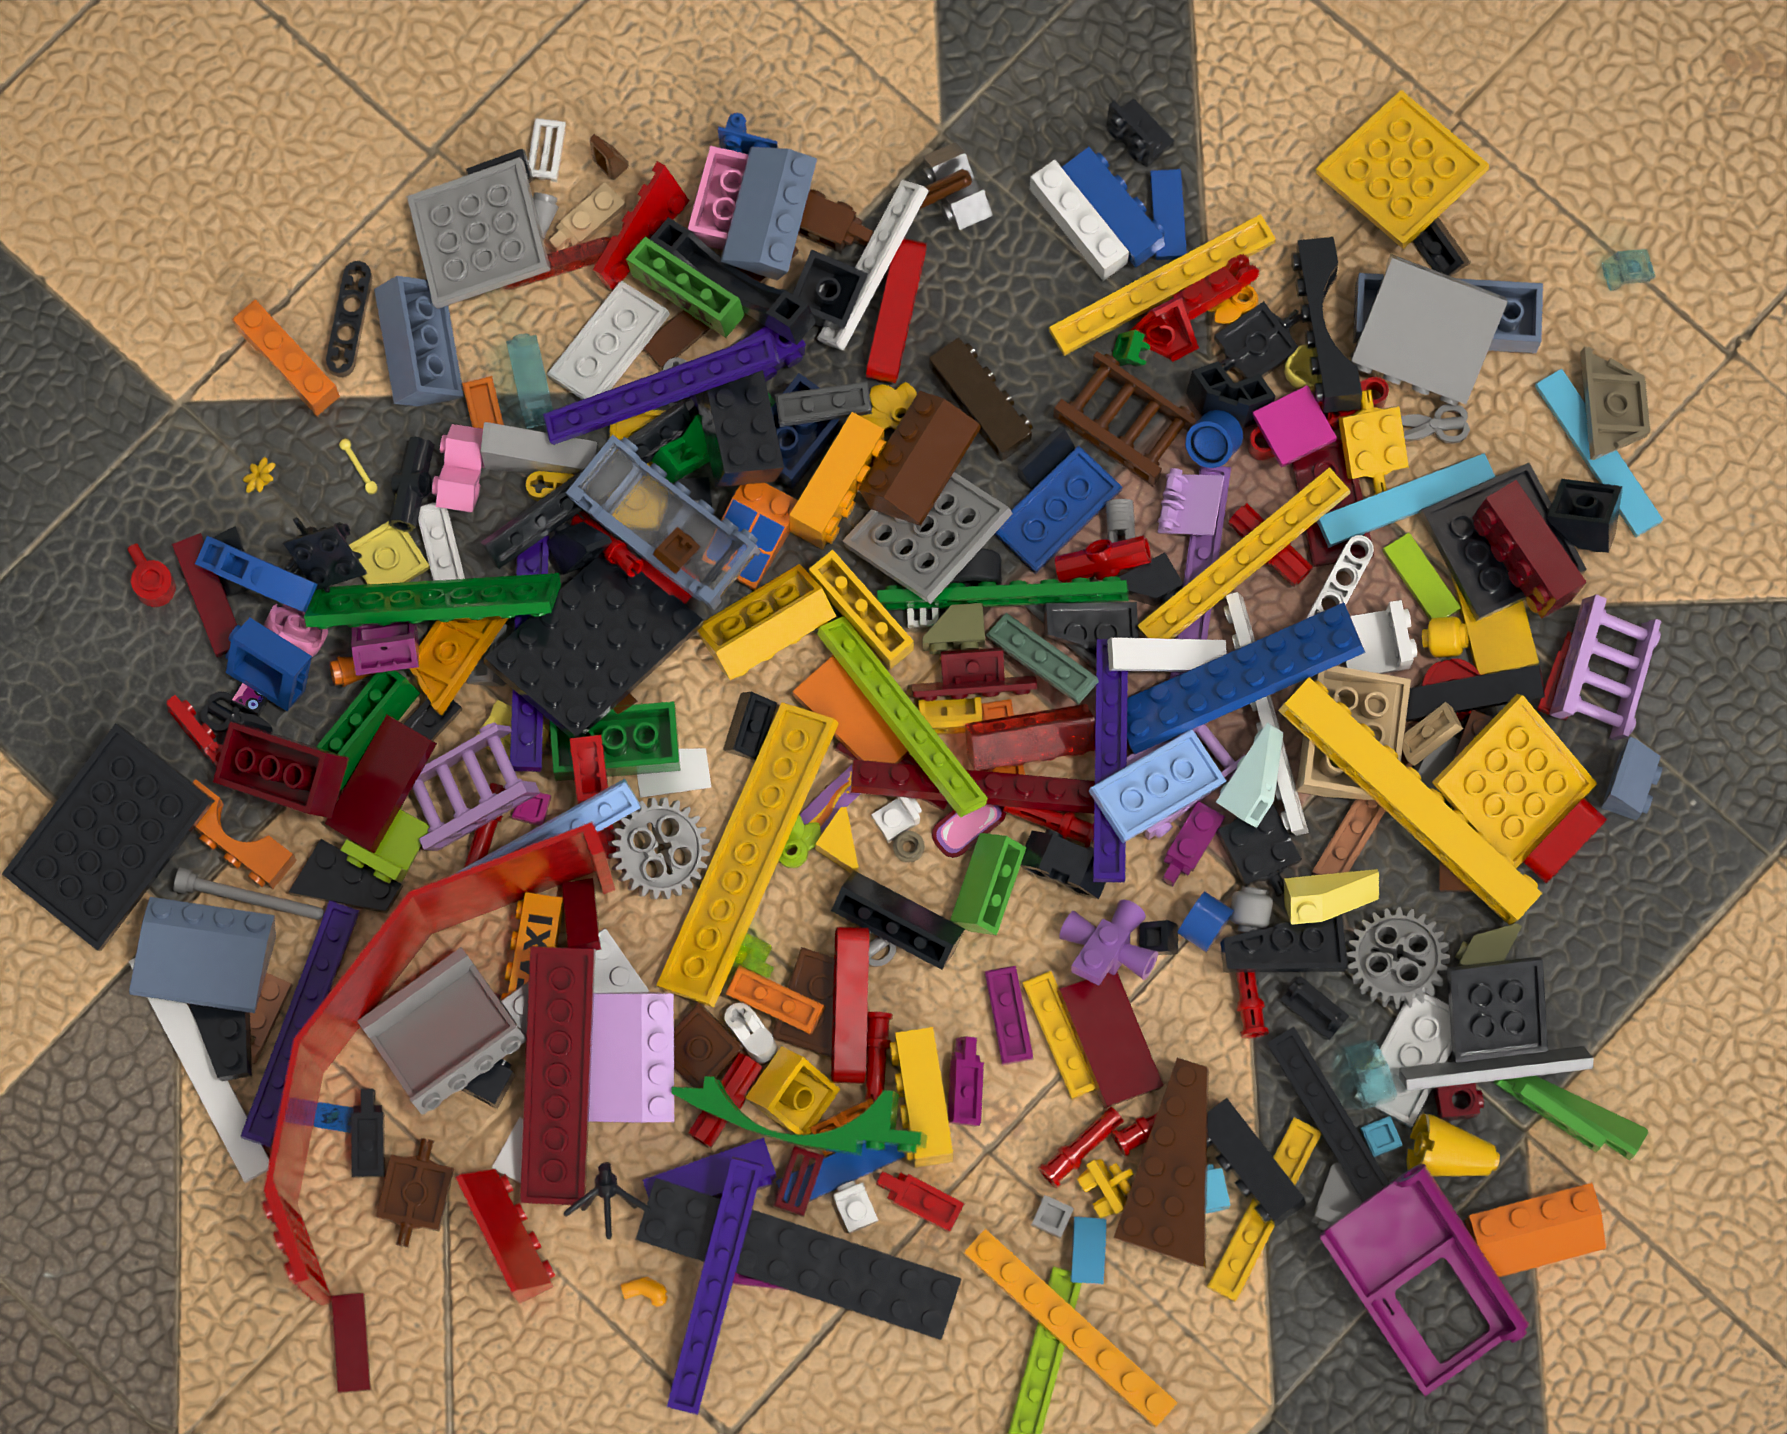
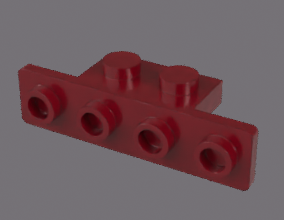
M1001 647L940 652L942 682L911 685L914 698L919 697V700L933 701L937 699V696L950 695L952 699H964L969 696L968 694L981 693V696L984 697L998 696L1003 691H1012L1016 695L1028 694L1031 692V689H1037L1036 676L1005 677L1003 648Z

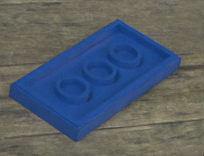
M1078 446L1011 510L1012 515L994 535L1036 574L1106 506L1107 501L1113 500L1122 491L1123 487Z

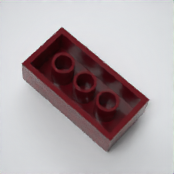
M1518 481L1511 482L1485 498L1472 517L1475 529L1481 536L1486 537L1491 545L1494 557L1506 566L1511 582L1517 588H1521L1531 611L1538 613L1540 618L1543 619L1570 603L1587 582Z
M230 722L213 782L310 815L332 819L349 758L253 726Z

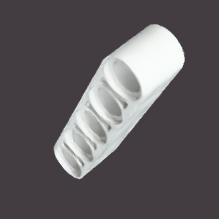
M1358 535L1352 537L1347 542L1306 619L1325 611L1321 605L1322 600L1325 598L1334 600L1336 605L1343 602L1345 605L1347 604L1373 555L1374 548L1370 539ZM1355 544L1361 545L1365 549V557L1361 559L1355 558L1350 552V547ZM1339 571L1347 572L1351 577V584L1347 586L1340 585L1336 580V573Z

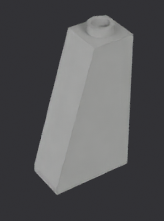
M484 422L480 452L486 470L532 474L535 471H547L576 475L588 466L599 452L596 441L572 438L553 445L549 442L548 433Z

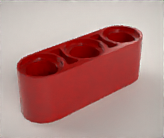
M1583 798L1529 854L1523 863L1547 884L1607 821V818Z

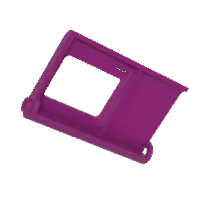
M1419 1164L1406 1171L1330 1225L1319 1236L1424 1397L1500 1342L1510 1340L1513 1343L1527 1334L1528 1321L1425 1164ZM1445 1258L1488 1323V1330L1445 1362L1439 1363L1396 1299L1395 1291L1438 1259Z

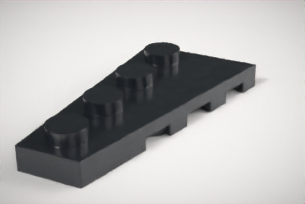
M1342 914L1323 922L1293 925L1290 922H1284L1267 929H1258L1227 937L1220 942L1223 972H1344L1348 968Z

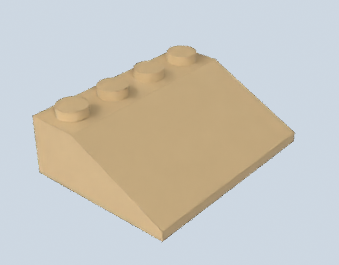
M1334 666L1311 677L1313 681L1321 682L1328 689V695L1334 701L1345 704L1352 712L1351 716L1359 724L1363 723L1370 727L1375 733L1374 738L1383 746L1388 745L1397 753V759L1401 762L1411 679ZM1303 734L1296 792L1323 797L1374 800Z

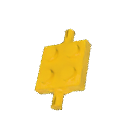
M1369 389L1362 391L1361 410H1358L1353 415L1338 417L1347 477L1350 479L1364 476L1372 477L1374 495L1387 491L1384 475L1393 470L1407 468L1409 465L1400 407L1375 408L1372 390Z

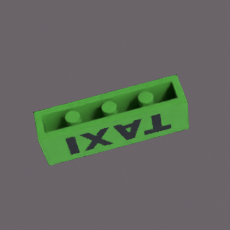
M646 237L626 258L634 278L725 338L745 316L738 297Z

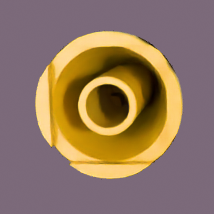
M1421 1114L1417 1118L1410 1136L1411 1139H1415L1414 1150H1407V1170L1419 1164H1425L1433 1177L1489 1176L1492 1171H1496L1499 1165L1500 1154L1496 1152L1495 1145L1432 1114Z

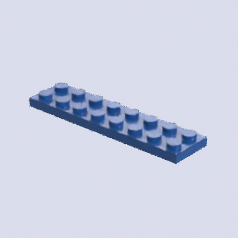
M1345 603L1338 604L1127 698V739L1134 755L1366 653Z

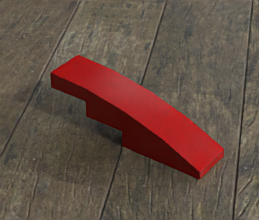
M602 735L570 738L578 804L609 788ZM613 824L597 832L607 859H610L608 857L609 854L616 852V847L608 845L609 841L615 840V835L611 832V829H614Z

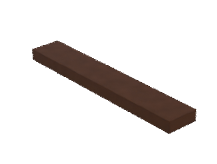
M796 246L794 247L792 258L799 253V249ZM735 267L761 283H765L769 279L768 277ZM682 310L650 339L643 350L663 370L665 363L669 359L678 358L711 328Z

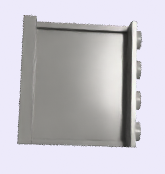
M1390 254L1386 264V272L1354 352H1351V362H1354L1360 371L1371 374L1372 370L1383 373V378L1392 383L1400 384L1402 380L1413 384L1411 389L1425 395H1429L1430 391L1441 395L1440 400L1454 406H1457L1458 402L1467 404L1507 305L1506 297Z
M462 947L357 1021L410 1097V1101L422 1115L436 1109L444 1099L454 1092L464 1089L468 1082L479 1074L489 1071L496 1062L507 1054L517 1051L520 1045L527 1041Z

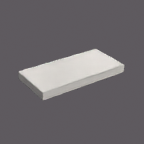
M619 282L547 373L549 379L582 400L611 390L669 317V311L625 282Z
M1426 992L1424 993V1003H1421L1415 997L1412 999V1007L1409 1008L1405 1001L1354 1098L1411 1128L1432 1088L1408 1091L1399 1079V1068L1446 1063L1452 1051L1449 1005Z

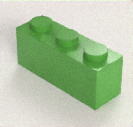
M980 833L950 921L970 932L997 935L1027 847L1008 836Z

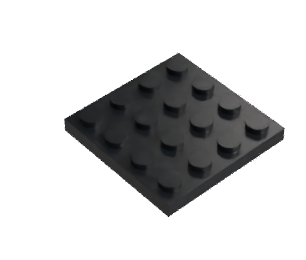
M1530 462L1424 508L1419 513L1476 621L1526 599L1521 588H1517L1511 582L1508 575L1509 571L1503 562H1499L1494 557L1491 545L1486 537L1481 536L1477 532L1472 518L1486 497L1515 480L1518 481L1579 572L1583 574L1587 570L1575 546L1547 521V515L1552 503Z

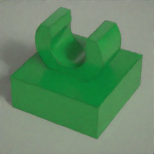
M1137 330L1118 334L1112 357L1120 363V366L1129 364L1141 366L1146 364V361L1139 357L1140 351L1150 350V345L1143 342L1145 334Z

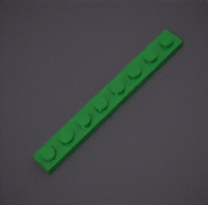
M1105 577L1102 581L1090 582L1087 578H1075L1070 583H1059L1055 579L1041 580L1040 584H1028L1026 581L1016 580L1009 582V585L981 582L978 583V586L966 587L963 583H950L931 604L909 589H904V587L898 585H891L885 587V590H877V600L886 610L949 608L951 605L982 603L983 607L1039 605L1046 603L1129 601L1127 580H1121L1119 577Z

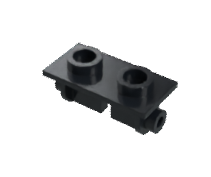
M1301 976L1293 982L1286 994L1281 998L1285 1005L1328 1040L1334 1036L1349 1018L1347 1013Z

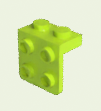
M400 809L375 853L346 839L341 851L348 854L346 860L362 869L365 864L374 868L375 872L373 875L389 884L392 879L402 882L422 847L419 838L428 834L430 827L427 823Z

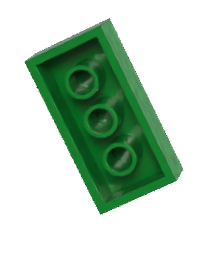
M675 701L636 704L620 714H617L612 709L582 736L602 735L607 777L681 771ZM550 721L555 780H575L570 737Z

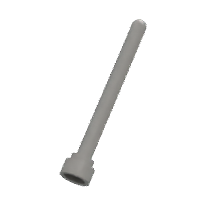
M179 867L174 881L173 891L185 895L188 892L194 893L196 890L316 920L324 916V911L320 907L200 879L197 874H193V870Z

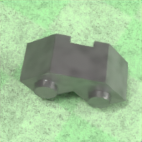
M957 142L923 156L926 168H923V173L929 185L960 169L970 172L972 178L971 185L940 199L943 204L941 209L947 222L952 221L961 230L993 216L984 189L974 179L966 153Z

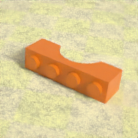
M256 299L232 318L237 331L257 352H260L272 363L290 384L297 396L316 416L321 414L340 397L336 385Z
M195 779L193 783L215 800L194 828L202 834L199 840L212 850L218 847L226 854L223 858L236 869L242 865L250 871L248 877L261 888L266 884L274 889L297 861L293 853L269 835L254 842H241L225 834L221 824L224 803L220 797Z

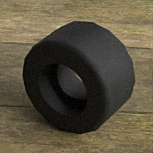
M981 548L950 583H963L966 587L978 586V583L995 582L997 585H1000L1002 582L1000 554L990 549Z

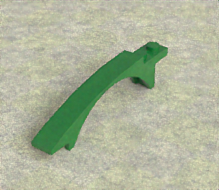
M704 1076L703 1089L672 1087L671 1091L672 1094L693 1106L753 1133L805 1148L862 1156L863 1143H866L865 1149L885 1150V1145L897 1146V1151L905 1153H916L917 1148H926V1134L915 1131L896 1130L899 1094L895 1091L884 1090L865 1112L849 1123L827 1132L810 1135L784 1134L758 1125L734 1104L721 1080H716L715 1077Z

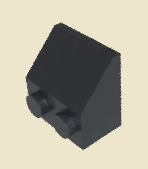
M811 249L793 295L809 304L816 322L814 325L845 329L868 273Z

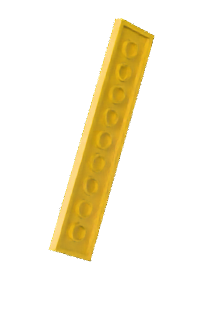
M781 702L656 984L660 989L714 1008L839 723L834 718Z

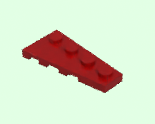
M658 161L652 169L655 174L649 185L643 184L637 194L641 198L633 212L627 211L622 219L621 232L618 236H612L593 268V271L604 286L612 291L629 274L630 269L626 258L643 238L650 239L668 217L674 220L690 201L668 168Z

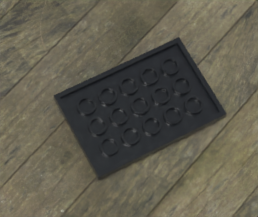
M603 552L559 590L551 613L539 617L530 616L484 658V664L570 738L585 735L703 626L704 622L700 616L675 595L667 594V592L646 577L642 571L637 574L631 568L635 576L630 577L617 564H611L607 561Z
M115 724L3 871L2 875L97 951H102L215 800L121 725Z

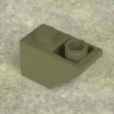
M983 604L951 605L922 637L923 651H929L930 654L938 655L940 652L948 651V649L973 650L985 647Z

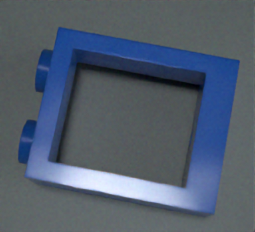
M249 617L242 626L237 625L229 636L228 640L231 644L226 654V659L228 660L226 673L288 711L305 692L312 656Z

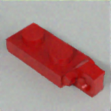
M176 695L172 696L166 703L168 713L202 754L217 768L223 745L214 742L213 739L216 736L206 723L199 724L194 717L197 714L186 699L181 702Z
M882 1171L876 1182V1185L890 1192L887 1199L893 1201V1204L948 1233L951 1232L965 1203L910 1174L905 1175L900 1172L898 1177L895 1178Z

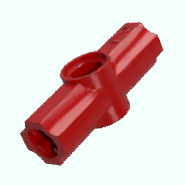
M1246 503L1234 513L1228 524L1244 538L1265 520ZM1291 543L1265 563L1267 566L1271 565L1293 587L1300 584L1313 569V566L1291 546Z
M1143 535L1114 543L1109 539H1100L1090 543L1085 550L1056 556L1054 562L1059 581L1068 583L1075 578L1095 576L1097 580H1102L1105 577H1114L1123 569L1151 563L1152 556L1149 542Z
M742 1053L738 1054L721 1081L727 1094L739 1109L742 1108L746 1100L745 1095L763 1069L756 1061ZM702 1111L688 1134L712 1149L728 1121Z

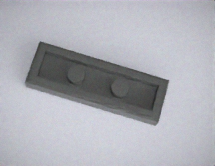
M867 381L775 395L780 427L847 418L851 412L859 416L872 414Z

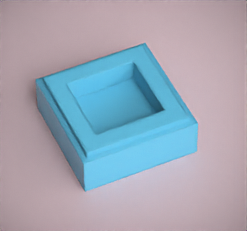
M1391 1116L1360 1128L1366 1145L1374 1158L1403 1146Z

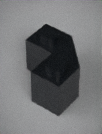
M1219 361L1192 370L1186 391L1187 396L1201 416L1212 410L1225 411L1238 420L1241 428L1257 424L1252 416L1253 412L1274 402L1276 397L1261 374L1233 383Z
M1046 829L1045 833L1031 831L1025 845L1027 848L1020 867L1037 878L1057 881L1077 895L1095 899L1100 898L1106 882H1093L1094 848H1084L1065 840L1061 834L1050 829Z

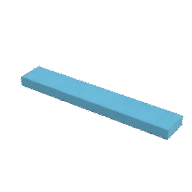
M1563 369L1536 383L1535 388L1597 481L1602 484L1622 486L1619 514L1635 538L1662 523L1663 518L1617 450L1596 460H1590L1585 402Z
M1485 453L1327 513L1317 520V523L1329 548L1350 540L1354 536L1366 534L1420 513L1424 508L1495 478V475Z

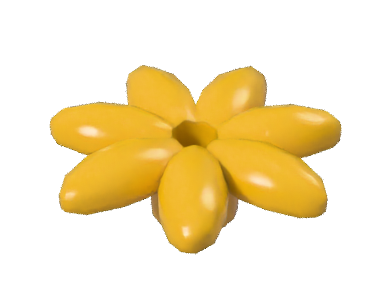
M264 457L258 466L253 463L250 464L252 473L247 474L243 478V481L248 483L246 487L247 493L251 492L255 487L258 492H262L263 487L273 481V476L268 473L275 468V463L267 464L268 459Z

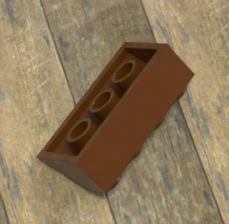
M919 391L859 488L870 509L921 526L981 429V425L946 399Z

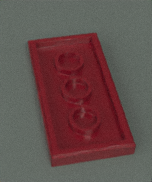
M1342 439L1336 440L1291 463L1297 493L1329 467L1349 488L1350 494L1327 513L1363 500L1359 478L1350 479L1347 477ZM1317 521L1305 530L1313 567L1335 564L1344 546L1349 541L1347 540L1328 548ZM1370 532L1362 535L1371 540ZM1355 544L1350 547V552L1355 558L1361 559L1365 557V549L1361 545Z
M386 715L339 797L332 819L327 818L325 824L365 849L375 853L437 743L395 718Z
M1108 972L1099 986L1088 980H1083L1060 988L1057 991L1104 1109L1161 1089L1164 1086L1118 972L1115 975Z

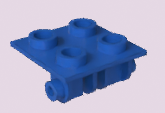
M741 113L731 114L726 128L718 127L720 148L749 154L751 147L778 148V141L747 134L746 119Z

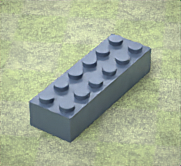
M1358 274L1355 284L1353 343H1357L1384 274ZM1459 279L1502 295L1508 301L1488 351L1537 353L1542 341L1543 283Z

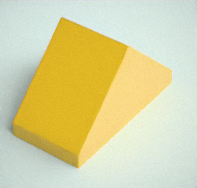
M841 807L815 846L817 852L852 874L854 870L859 872L847 807Z

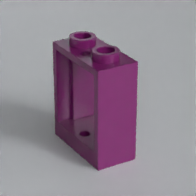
M406 621L394 622L385 626L372 623L352 627L351 649L356 676L419 667L417 624H411Z

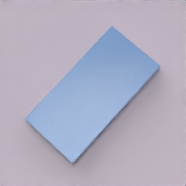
M1192 729L1089 789V793L1121 842L1125 843L1222 786L1226 779Z

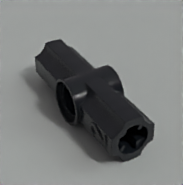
M410 437V440L406 443L401 470L396 471L392 476L391 489L394 501L388 524L393 529L413 532V529L417 526L422 499L428 497L431 493L432 480L428 472L435 445L430 440L421 437Z

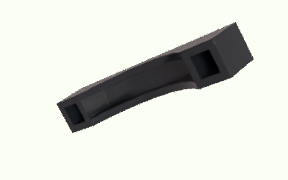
M668 217L649 239L738 297L744 313L795 345L802 340L816 323L809 304L786 290L765 285L744 274L734 266L720 262L721 257L704 244L693 232Z
M1334 237L1297 240L1296 253H1291L1293 271H1298L1299 278L1296 279V292L1298 297H1303L1304 302L1300 306L1302 323L1308 324V331H1305L1306 348L1312 349L1313 357H1310L1311 375H1317L1318 383L1314 384L1316 402L1322 403L1323 413L1360 409L1362 399L1358 367L1348 360L1336 347L1327 331L1323 317V302L1328 290L1337 277L1338 258Z

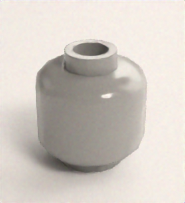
M1242 886L1241 891L1233 893L1230 908L1234 912L1230 917V921L1239 925L1238 931L1250 932L1269 925L1273 900L1270 896L1266 895L1267 890Z

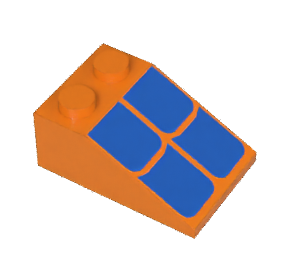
M767 483L739 486L721 521L725 517L739 528V532L743 528L749 531L758 539L755 544L761 553L758 556L753 554L733 579L753 590L757 589L791 532L789 515L798 502L797 499ZM716 529L701 560L717 568L733 548L734 542ZM742 550L724 571L725 573L731 569L745 550Z

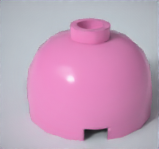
M277 604L274 605L264 626L312 657L315 656L328 635V628L306 627L305 612L285 604L283 607H277Z

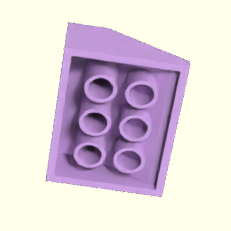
M594 993L589 1122H674V1094L671 1093L672 1087H674L673 993Z

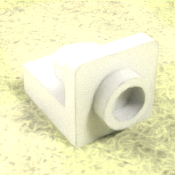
M898 797L871 814V817L889 843L900 833L920 823L919 813L922 810L915 798Z
M851 1181L837 1188L839 1193L833 1195L834 1201L849 1234L878 1222L863 1182L856 1185L855 1181Z

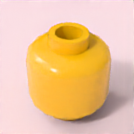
M1455 616L1432 618L1428 623V628L1422 630L1423 647L1429 648L1431 655L1437 658L1460 656L1464 648H1468L1469 645L1467 624H1462L1460 618Z

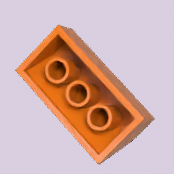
M1593 1183L1472 1214L1464 1220L1467 1230L1499 1278L1606 1249L1602 1212Z

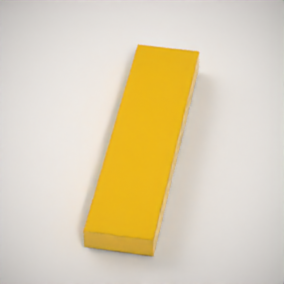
M1052 971L1022 982V986L1071 1100L1096 1090L1057 991L1059 987Z

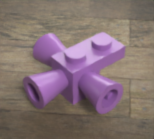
M1120 900L1111 922L1102 919L1097 928L1077 912L1072 911L1061 928L1060 939L1085 946L1071 965V972L1099 986L1108 972L1115 975L1123 964L1141 979L1145 980L1155 966L1158 952L1130 944L1131 932L1146 918L1144 911L1134 902Z

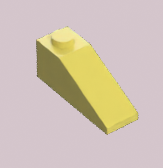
M1378 869L1284 878V904L1291 925L1323 922L1379 900Z

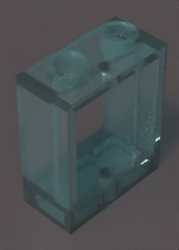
M519 334L514 336L512 340L506 341L525 426L528 429L545 425L543 414L553 411V405L537 335Z

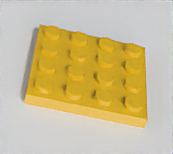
M1401 89L1316 168V174L1404 249L1489 170V164Z
M1516 694L1432 782L1453 808L1460 811L1467 818V824L1476 832L1484 833L1490 839L1491 846L1499 854L1504 853L1513 860L1516 869L1597 785V782L1527 699L1520 694Z

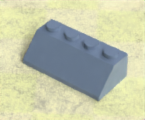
M750 148L720 262L777 281L788 273L817 158L785 148Z
M396 276L376 287L374 291L394 404L423 406L463 398L464 392L449 307L445 306L437 309L433 305L428 281L425 279Z

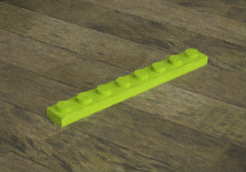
M840 617L820 626L817 632L819 638L961 818L984 807L988 800L986 795L846 617Z

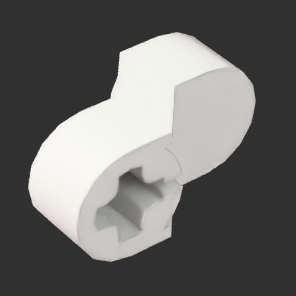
M735 1003L731 1005L724 1015L731 1033L745 1047L744 1050L754 1061L766 1063L772 1060L777 1053V1044L771 1033L747 1004Z

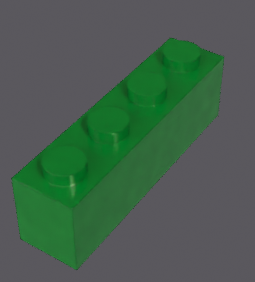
M395 670L376 673L316 746L349 758L340 790L350 780L386 715L399 720L420 695V692Z

